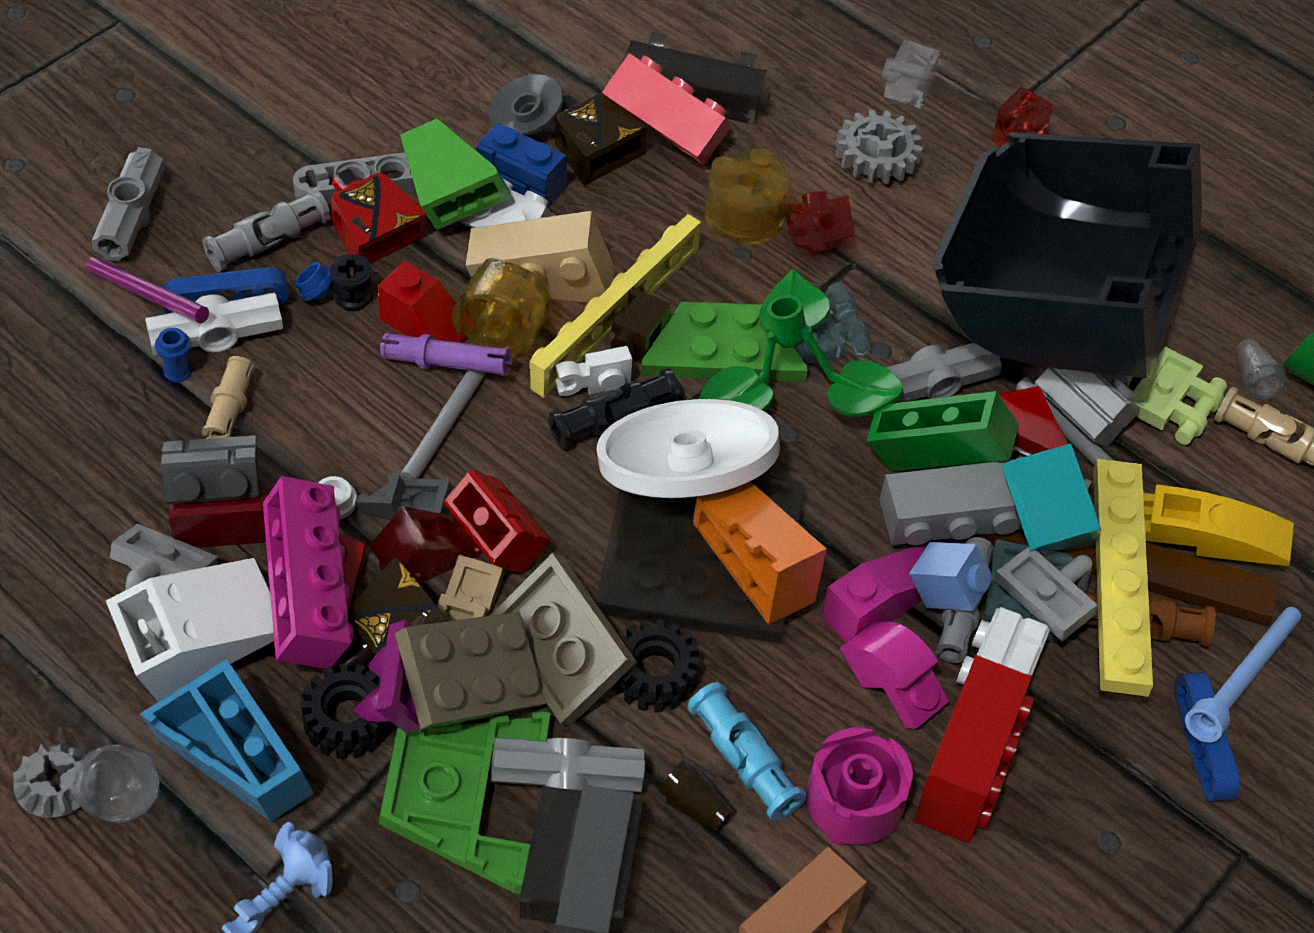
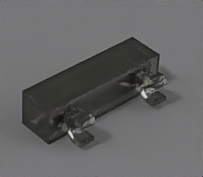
M654 31L650 35L648 44L630 41L623 61L629 53L641 60L643 55L649 57L663 68L660 73L670 81H673L675 76L680 78L695 90L692 94L703 103L709 98L727 111L724 115L726 119L754 125L759 110L766 111L771 88L765 87L767 70L754 68L757 54L742 51L738 64L664 48L668 34Z

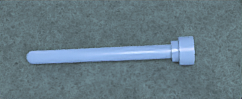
M1288 607L1280 614L1213 698L1201 699L1190 709L1185 717V724L1188 731L1195 738L1203 742H1215L1223 735L1230 725L1229 709L1300 621L1301 613L1297 608Z

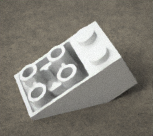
M255 558L149 578L106 600L135 675L157 702L227 659L231 664L274 641L270 590Z

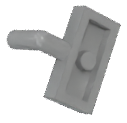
M136 524L114 540L111 544L110 559L123 563L132 569L126 578L125 591L149 578L217 565L219 557L140 524Z
M1028 546L996 571L995 581L1041 623L1048 625L1050 631L1061 641L1096 615L1098 605L1083 592L1088 591L1092 570V560L1087 555L1077 556L1062 569L1058 570L1039 552L1030 551Z

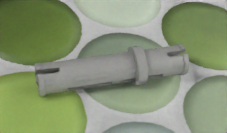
M972 537L968 539L965 544H977L989 567L994 553V546H991V542L984 538ZM979 602L973 611L943 610L942 621L944 628L936 649V653L940 654L939 657L942 660L950 663H960L965 660L972 631L978 627L980 620L978 612Z

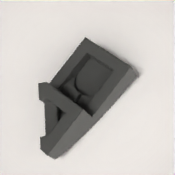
M396 471L387 477L389 482L387 485L370 496L363 492L355 499L358 511L409 524L444 527L449 511L444 502L452 492L453 486L450 479H405L403 481L400 474Z

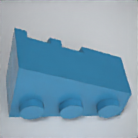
M227 659L140 713L156 739L270 822L314 794L301 769Z

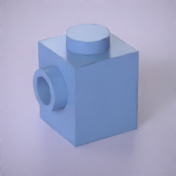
M929 542L909 573L926 608L973 611L993 580L977 544Z

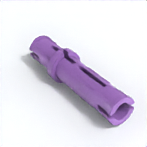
M386 332L382 339L389 341V344L381 343L380 346L383 360L416 363L419 368L429 369L433 365L508 376L511 369L505 367V364L512 366L513 358L510 348H496L436 340L431 334L413 337Z

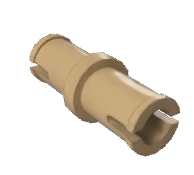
M232 356L227 360V366L220 386L215 387L210 397L213 405L206 425L202 430V435L207 436L206 439L231 437L238 413L243 412L246 407L247 397L245 393L251 376L255 371V365H250L251 361L241 356Z

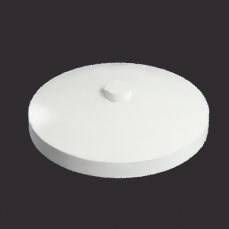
M718 399L675 401L636 411L607 428L597 443L599 469L602 476L609 483L630 493L660 498L702 496L738 487L766 472L775 463L780 454L778 426L769 414L748 404Z

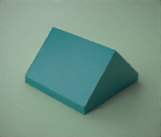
M1071 443L1015 459L1002 465L1030 551L1089 549L1096 545L1101 527Z

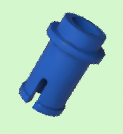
M174 327L164 329L155 340V349L157 354L162 357L165 377L172 382H182L191 376L190 372H192L188 355L191 341L186 333Z

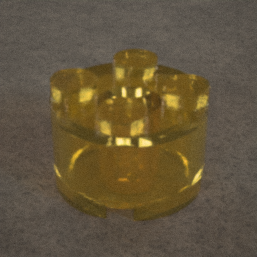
M756 148L751 152L732 153L725 157H718L713 161L709 174L705 216L708 225L717 235L724 238V234L736 237V243L753 245L769 241L779 233V228L786 218L791 181L787 170L774 159L771 151L764 148Z
M495 258L486 259L472 275L453 309L452 321L456 332L460 336L463 331L471 340L470 344L510 348L513 356L512 360L518 354L524 353L525 355L531 350L551 311V298L546 289L547 280L545 276L537 270H527L514 263L500 261Z

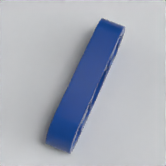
M259 268L175 278L163 286V288L194 302L201 298V295H215L222 290L236 292L232 296L225 297L228 301L274 292L280 307L289 298L286 275L276 268ZM163 307L165 314L174 313V311Z
M1205 672L1178 674L1175 680L1176 705L1203 795L1209 802L1234 800L1239 792V774L1226 731L1215 742H1203L1195 738L1188 731L1185 724L1187 713L1197 701L1215 696L1210 679Z

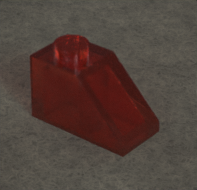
M402 506L370 544L371 549L379 559L381 570L396 557L417 583H424L454 569L459 555L475 559L483 553L454 516Z

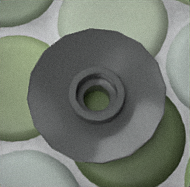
M530 74L516 78L503 86L494 96L489 107V120L493 126L496 123H500L513 128L525 136L535 134L549 126L560 113L564 103L563 90L554 78L545 74Z

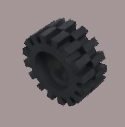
M648 619L641 621L640 631L634 625H631L626 629V636L622 634L619 636L637 661L615 683V690L618 695L624 692V701L631 705L637 699L638 710L645 712L647 704H654V713L663 712L664 703H667L670 710L678 708L679 698L684 703L690 698L691 690H695L700 657H698L697 643L692 644L693 636L688 631L680 636V625L673 622L669 630L665 628V620L657 619L656 627H650ZM657 655L670 660L673 663L674 669L671 673L664 676H651L639 670L637 663L643 657Z
M348 663L340 664L341 672L335 674L331 666L323 669L324 679L322 680L316 674L310 679L311 688L305 686L302 693V718L306 735H309L310 743L314 748L320 744L321 753L328 757L332 749H336L337 759L345 760L346 751L352 750L354 759L363 757L362 747L364 746L372 753L377 749V739L384 742L387 738V728L391 729V721L372 722L359 718L353 722L342 723L332 720L328 716V711L332 705L340 701L355 700L361 702L370 692L380 686L379 676L372 671L366 676L365 666L359 664L356 665L355 672H349Z

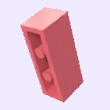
M629 53L602 91V94L642 121L648 129L705 166L731 128V125L724 117L727 111L709 98L703 103L692 94L695 90L680 78L675 76L673 81H670L660 73L663 68L649 57L643 55L641 60Z

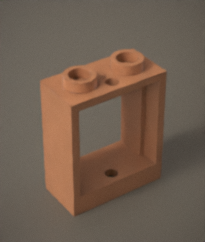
M827 847L740 925L739 933H847L854 926L867 882L830 847Z

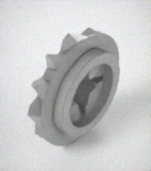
M63 741L58 746L46 747L40 744L38 752L30 757L23 756L20 768L17 772H13V792L20 806L30 814L43 818L65 816L79 809L89 799L95 787L96 771L93 762L87 757L81 747L75 749L69 747ZM49 767L56 769L58 774H62L60 776L61 783L59 784L60 792H56L55 787H51V784L45 781L47 780L46 772H48L47 768Z

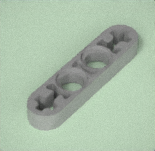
M405 152L309 165L297 170L293 176L296 199L307 195V190L312 188L309 185L315 184V188L324 196L327 204H331V197L337 192L333 185H330V181L345 169H351L356 176L362 179L376 173L384 174L390 170H397L403 173V175L390 180L405 193L416 192Z

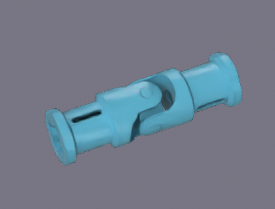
M719 682L708 684L690 699L687 706L688 710L692 715L699 716L711 731V741L729 765L738 772L739 778L746 788L756 791L768 808L766 814L770 820L777 822L785 819L804 803L807 794L802 788L795 787L782 771V761L773 749L767 746L765 739L747 715L743 712L738 713L726 697L727 689Z

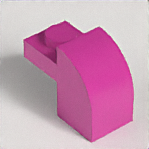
M872 622L840 647L861 687L883 688L905 728L917 729L950 702L931 669L938 662L937 658L925 642L907 627L896 622Z

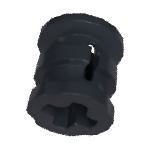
M357 254L342 255L335 259L329 271L333 281L336 304L346 311L354 312L364 309L372 301L371 277L373 269L371 263L367 258ZM350 267L354 268V278L350 279ZM350 288H354V300L351 299Z

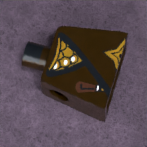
M570 95L564 96L561 111L555 118V144L561 153L567 155V163L584 185L645 155L647 126L642 121L604 95H595L581 103H578Z
M396 557L390 561L347 609L348 622L352 624L359 636L352 641L349 650L344 652L340 658L344 663H348L349 669L352 672H355L357 664L363 665L366 668L374 656L386 646L390 624L406 620L412 626L449 621Z

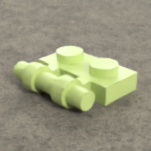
M1165 346L1159 355L1153 376L1143 378L1134 390L1136 394L1131 400L1140 408V412L1135 417L1160 430L1164 429L1169 420L1177 423L1179 429L1175 433V438L1179 443L1188 445L1194 437L1202 434L1208 425L1207 417L1209 414L1217 411L1224 399L1223 393L1227 389V383L1219 377L1213 378L1210 383L1200 379L1199 376L1203 365ZM1186 395L1195 399L1196 404L1194 407L1182 402Z

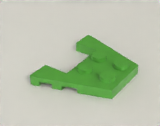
M535 712L532 713L531 718L509 720L508 715L490 717V721L484 723L461 725V722L420 729L405 733L398 727L379 825L513 893L522 895L530 844L482 836L478 834L494 739H526L529 741L546 742L550 713Z

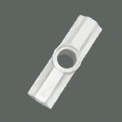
M274 292L228 301L225 297L216 294L203 296L195 302L207 307L209 310L208 319L204 323H197L176 312L145 318L153 355H158L155 349V340L167 328L181 329L189 336L191 348L200 346L205 351L212 353L230 349L237 342V338L283 329L279 305Z

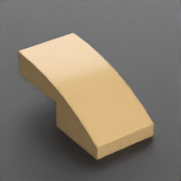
M459 555L446 594H441L437 607L449 621L489 616L505 574L504 568Z

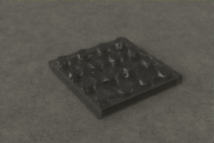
M764 476L751 480L757 488L798 523L804 483ZM619 488L596 598V604L603 614L637 620L649 619V622L657 623V619H662L668 625H672L674 622L686 628L781 643L785 617L768 625L694 526L696 497L698 496L683 498L650 497L630 493Z

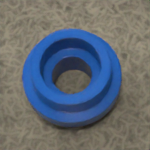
M315 262L306 267L297 276L294 285L299 289L298 296L303 301L311 299L315 301L321 300L332 290L333 282L330 276V267H324L320 262Z

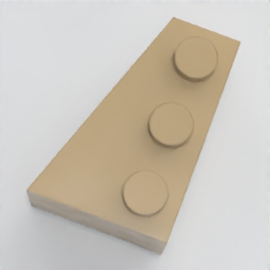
M592 211L471 228L465 266L478 292L481 294L589 303L592 298L600 297L614 280L615 266Z

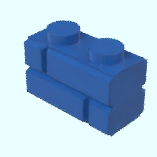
M496 123L476 146V151L496 167L503 179L513 185V191L521 195H525L527 190L534 192L548 201L547 207L556 200L566 187L567 155L550 148L544 143L531 139L511 127Z

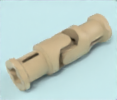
M1233 386L1230 388L1214 417V421L1218 423L1226 421L1247 432V438L1260 444H1266L1273 451L1298 464L1304 461L1314 467V427L1292 416L1284 415L1278 409L1266 403L1261 406L1239 395V389ZM1296 433L1299 440L1297 442L1290 443L1292 435Z

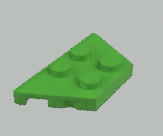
M681 302L643 358L641 376L657 377L661 370L670 368L675 373L676 378L710 379L719 371L732 366L749 367L759 376L763 370L767 347V332L761 327L759 321V312L762 305ZM776 343L768 381L806 382L807 365L796 349L785 348Z

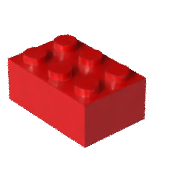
M975 655L928 774L913 822L968 844L971 841L976 826L986 830L1034 701L1033 697L1025 694L1032 676Z

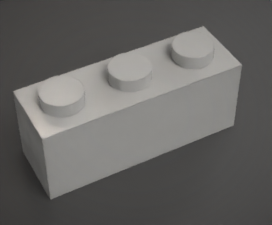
M1012 460L886 474L879 502L891 544L908 543L910 545H920L931 540L948 538L963 540L973 535L989 533L1004 535L1013 533L1016 530H1022L1023 527L1002 468L1003 464Z

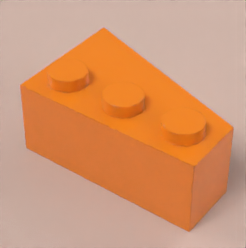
M751 481L729 490L696 497L694 526L768 625L816 601L827 548Z

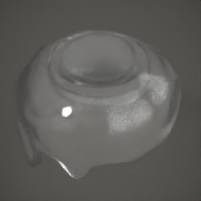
M106 744L104 747H97L87 753L76 769L74 792L84 811L91 816L109 822H128L146 814L158 797L160 776L153 759L147 753L121 744Z

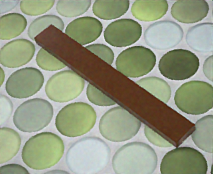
M1023 529L1004 535L989 533L969 537L984 538L990 541L992 545L1019 553L1029 546ZM1146 542L1148 591L1202 607H1215V611L1269 626L1274 614L1280 581ZM1096 545L1089 549L1037 551L1049 562L1066 566L1079 555H1087L1092 560L1091 574L1097 575Z

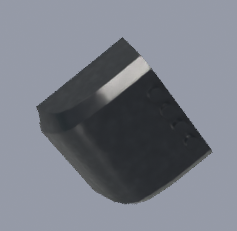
M1011 132L1008 134V142L997 151L989 148L980 155L933 258V267L942 297L957 325L974 343L997 356L1057 369L1140 378L1152 377L1199 237L1202 217L1200 144Z

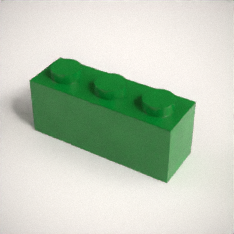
M996 391L892 403L874 413L867 443L891 472L1005 461L1011 459L1019 423Z

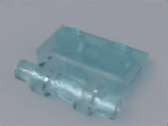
M841 282L833 283L828 287L829 294L826 295L830 303V313L821 325L812 329L813 336L826 359L842 357L844 342L852 346L856 355H865L871 350L867 326L863 320H859L855 312L857 304L853 295L850 292H846ZM818 283L811 284L816 288L820 289ZM831 314L840 318L841 322L834 323ZM805 339L799 346L795 347L805 364L818 361Z

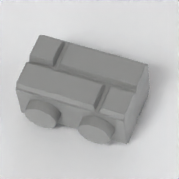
M1048 367L1035 381V386H1040L1043 394L1093 442L1103 447L1108 446L1119 435L1122 428L1127 426L1140 412V408L1131 400L1136 393L1117 376L1110 381L1103 373Z

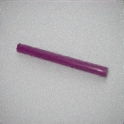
M91 257L87 261L86 269L89 273L197 323H204L208 319L209 310L201 304L97 257Z

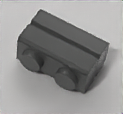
M256 435L190 440L189 443L184 441L163 442L161 474L166 505L259 498L260 468Z

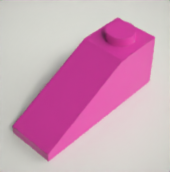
M921 544L862 563L829 585L821 618L846 643L872 622H892L922 601L909 573L927 546Z

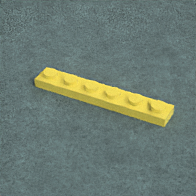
M687 214L677 225L669 226L662 235L661 240L651 249H645L629 270L625 273H619L612 281L611 286L600 297L592 298L585 307L584 312L573 322H567L549 345L539 348L529 363L530 389L544 398L556 387L555 379L559 378L556 371L557 364L565 361L581 363L585 359V354L591 353L612 333V323L620 309L626 310L628 308V296L632 287L652 295L699 249L701 221Z
M1097 459L1093 469L1094 510L1101 527L1096 541L1100 691L1149 696L1153 687L1142 464Z

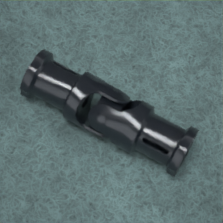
M666 368L660 371L659 376L639 383L634 380L618 389L583 399L582 405L561 413L558 410L549 412V427L557 445L561 449H567L571 446L572 441L591 434L597 437L601 436L612 424L636 411L659 404L682 401L683 393L675 373L670 368Z

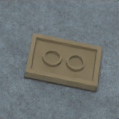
M552 553L491 614L499 615L520 612L545 701L559 723L571 726L637 662L564 557Z
M520 612L410 626L395 633L421 729L532 710L546 704Z

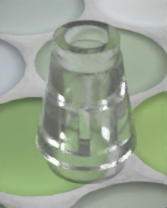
M1249 338L1242 341L1237 346L1236 353L1245 391L1257 399H1269L1276 396L1284 388L1285 370L1258 339Z

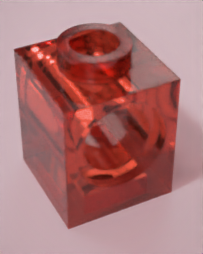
M1021 86L999 107L991 140L1003 146L1008 142V134L1011 132L1046 134L1054 104Z

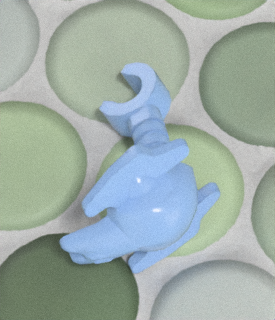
M290 822L284 824L278 832L274 847L281 853L284 862V874L282 876L279 875L275 879L276 882H272L268 889L265 888L261 892L262 895L256 896L252 901L244 899L238 902L233 909L240 916L236 920L224 924L222 930L225 933H255L263 923L264 917L272 911L271 908H275L280 900L283 901L287 897L286 894H290L295 886H312L311 893L315 898H319L321 895L326 897L330 894L332 889V866L325 843L308 831H294V826Z

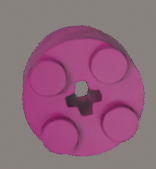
M853 727L837 731L822 743L813 760L806 789V805L814 823L833 844L864 845L880 841L897 829L902 818L913 778L912 765L907 753L900 744L889 738L888 742L874 735L875 730Z

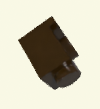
M632 287L628 296V308L626 310L620 309L612 323L611 331L615 333V337L611 341L612 349L628 346L632 360L642 364L643 358L669 321L670 303Z

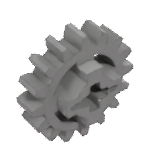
M869 110L868 117H864L857 112L854 115L853 121L845 119L842 129L838 130L836 157L843 158L841 165L843 169L854 168L853 176L855 178L865 174L868 175L867 181L869 183H872L875 177H881L883 183L888 184L890 176H894L899 181L904 180L905 172L913 174L916 164L920 162L923 149L921 147L922 136L915 135L916 126H905V117L903 116L897 119L890 118V111H885L883 116H878L874 110Z

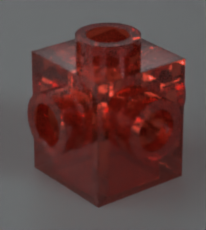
M826 190L801 194L802 202L789 204L791 213L787 215V228L790 236L795 238V244L809 245L811 252L834 248V240L855 237L849 196L835 195L827 197Z

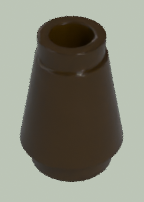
M684 760L673 769L658 790L667 798L665 801L667 805L705 826H709L715 832L734 810V807L727 803L724 796L696 764L691 767Z

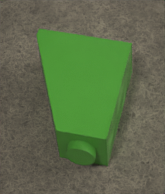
M434 119L400 135L421 208L436 230L512 198L509 188L496 167L439 119Z

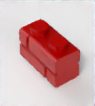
M472 470L464 476L445 499L444 504L495 566L522 573L529 568L549 545V537L516 497L511 495V491L501 479L490 475L486 476L484 473Z

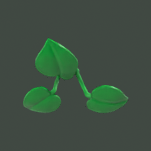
M792 269L773 288L759 312L760 325L767 332V347L761 374L758 376L753 369L745 366L725 368L707 381L698 399L735 401L765 411L774 399L772 389L764 383L770 377L775 344L779 343L785 348H794L799 346L804 339L809 344L827 377L832 382H835L829 387L827 398L831 407L838 413L851 417L870 415L897 401L904 391L901 381L894 373L872 361H851L843 367L841 374L836 373L832 369L812 332V329L821 325L830 313L829 300L820 289L811 285L798 272Z

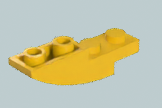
M1156 484L1155 494L1143 493L1146 541L1197 547L1196 556L1290 566L1294 523L1256 506L1202 491Z

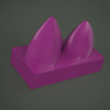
M406 620L389 625L386 646L374 656L368 665L374 674L381 677L380 686L370 692L354 709V713L366 721H391L405 733H409L421 728L395 633L399 630L412 626Z

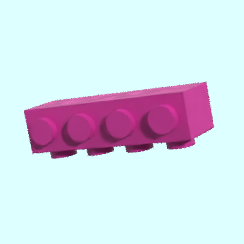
M281 476L263 502L276 661L318 668L332 667L340 656L349 650L354 633L352 624L348 622L347 602L349 587L344 583L342 566L345 549L340 544L338 529L341 517L340 508L336 506L334 486Z

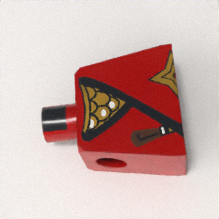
M345 169L333 178L332 185L337 192L331 197V220L348 254L361 255L372 264L424 238L425 212L385 174L376 173L360 181L351 169Z

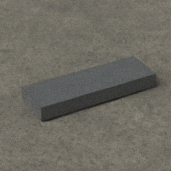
M583 785L555 924V933H609L634 793Z

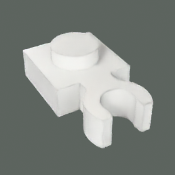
M628 346L585 354V362L583 363L565 361L557 364L556 371L559 378L555 379V384L559 395L569 396L577 393L582 388H587L589 395L607 392L631 382L632 357Z

